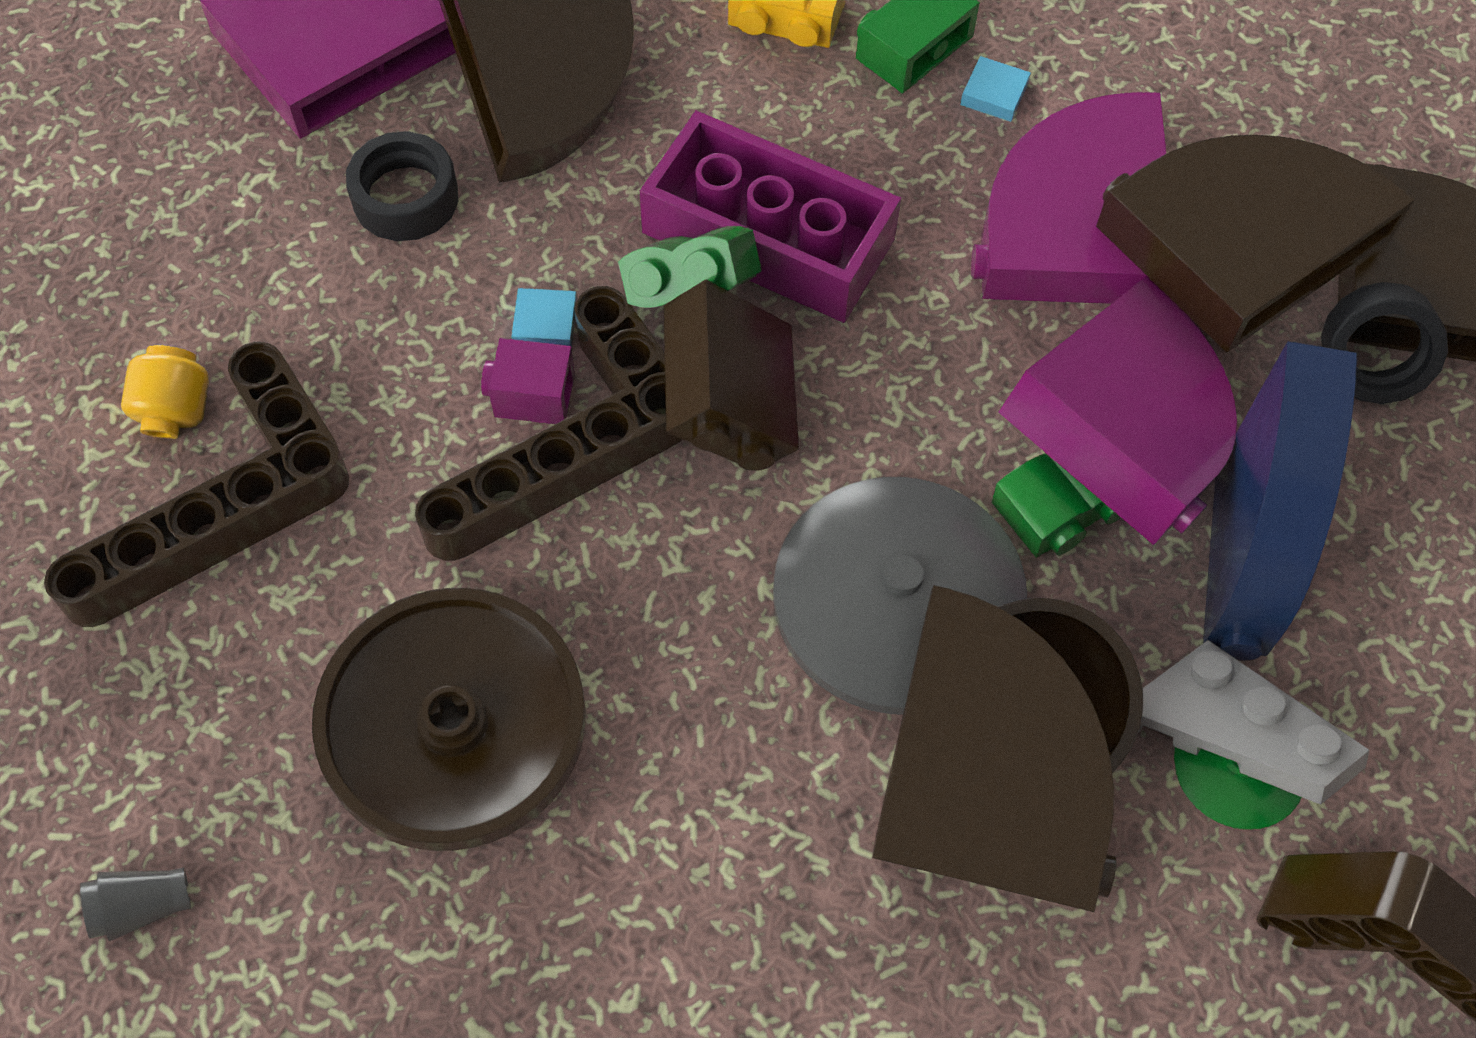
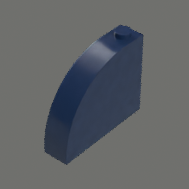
M1287 341L1236 432L1233 450L1226 465L1215 477L1203 643L1209 640L1237 660H1254L1261 655L1267 656L1296 616L1315 574L1332 521L1345 465L1355 395L1357 353Z

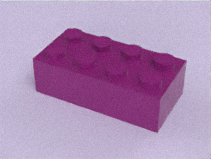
M697 110L692 114L639 190L643 234L660 241L675 236L695 238L726 226H741L752 229L762 271L749 281L843 323L848 319L895 240L901 197Z

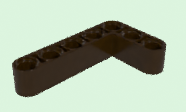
M596 286L583 292L575 303L576 326L581 349L610 389L612 395L431 488L423 494L416 504L415 517L426 549L434 557L443 561H455L464 558L683 440L666 432V415L654 413L657 409L666 408L665 352L620 291L609 286ZM600 323H610L607 326H596ZM630 365L642 366V368L636 370L625 369V367ZM609 435L622 437L621 440L613 443L600 441L603 437ZM556 463L570 465L561 471L547 470L550 465ZM503 491L516 493L511 498L503 501L491 499L497 493ZM447 520L461 521L456 527L449 530L436 529L438 525Z
M266 342L245 344L233 353L228 364L230 378L243 405L270 449L65 553L52 562L46 571L44 579L47 594L72 623L81 627H96L105 624L330 505L343 496L348 488L350 477L337 443L285 358L274 345ZM268 378L266 381L257 383L258 381H260V380H262V379ZM298 421L293 426L281 428L289 422ZM327 466L321 472L307 474L315 467ZM270 495L261 503L251 504L259 496ZM213 524L204 533L193 535L201 526ZM154 554L145 564L135 566L142 557ZM94 584L88 593L75 598L84 587Z
M1384 851L1284 856L1256 918L1261 928L1267 930L1268 926L1271 925L1293 937L1292 944L1298 948L1389 952L1476 1022V897L1433 863L1405 852Z

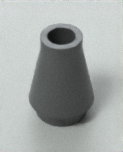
M185 868L161 871L98 872L96 880L80 883L82 912L88 937L92 939L107 935L110 942L175 912L191 909Z

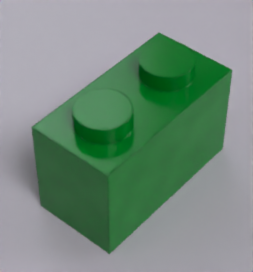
M890 0L879 10L874 9L868 12L861 20L857 29L856 59L903 94L973 37L980 2L977 0Z

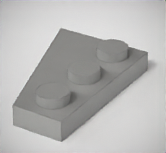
M1209 640L1143 688V714L1139 731L1143 726L1173 737V746L1197 755L1202 748L1235 761L1240 773L1320 805L1366 768L1369 749L1221 650Z

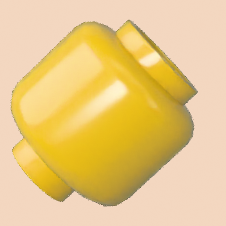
M154 345L147 347L146 354L137 355L129 361L121 407L127 417L141 423L140 432L151 437L176 439L178 438L179 428H192L202 422L209 375L203 366L196 363V354L177 347Z

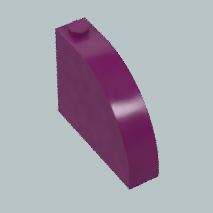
M200 0L211 33L300 139L456 53L439 0Z
M1160 92L1110 94L1075 103L1049 115L1033 126L1017 141L1008 152L997 172L985 215L981 244H974L972 249L971 277L972 279H982L983 299L1112 304L1145 277L1152 281L1096 225L1104 204L1102 196L1109 184L1124 173H1128L1131 176L1152 161L1166 154Z
M1147 277L1138 282L1027 369L998 411V413L1153 545L1171 527L1180 534H1183L1208 506L1199 496L1226 465L1233 450L1237 429L1236 406L1231 385L1215 351L1190 317Z

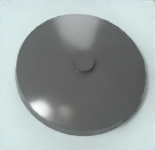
M880 477L841 487L824 496L802 514L785 538L778 555L774 574L773 605L778 628L787 649L798 665L819 686L855 706L880 713L903 715L933 585L975 596L997 607L1013 601L1027 599V585L1021 560L1009 536L1000 524L976 502L951 488L931 481L908 477Z

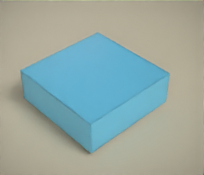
M980 56L964 89L960 105L1011 122L1027 88L1031 72Z
M518 288L511 338L514 340L566 345L572 348L575 303L577 301L576 291Z

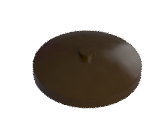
M443 588L414 594L393 602L363 621L348 635L331 657L318 685L312 714V736L315 754L328 785L343 807L358 822L377 835L403 846L431 851H456L485 845L510 835L537 817L555 799L569 779L581 751L586 725V707L579 671L570 650L556 630L539 614L512 598L494 592L471 588Z

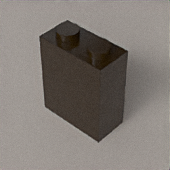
M707 279L665 304L666 432L692 443L698 449L710 451L737 463L743 469L752 471L767 469L775 461L799 450L792 325Z

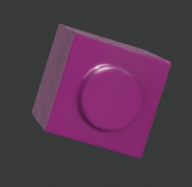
M499 338L495 360H486L481 380L482 395L490 397L494 417L557 424L566 419L575 378L572 348L566 345Z

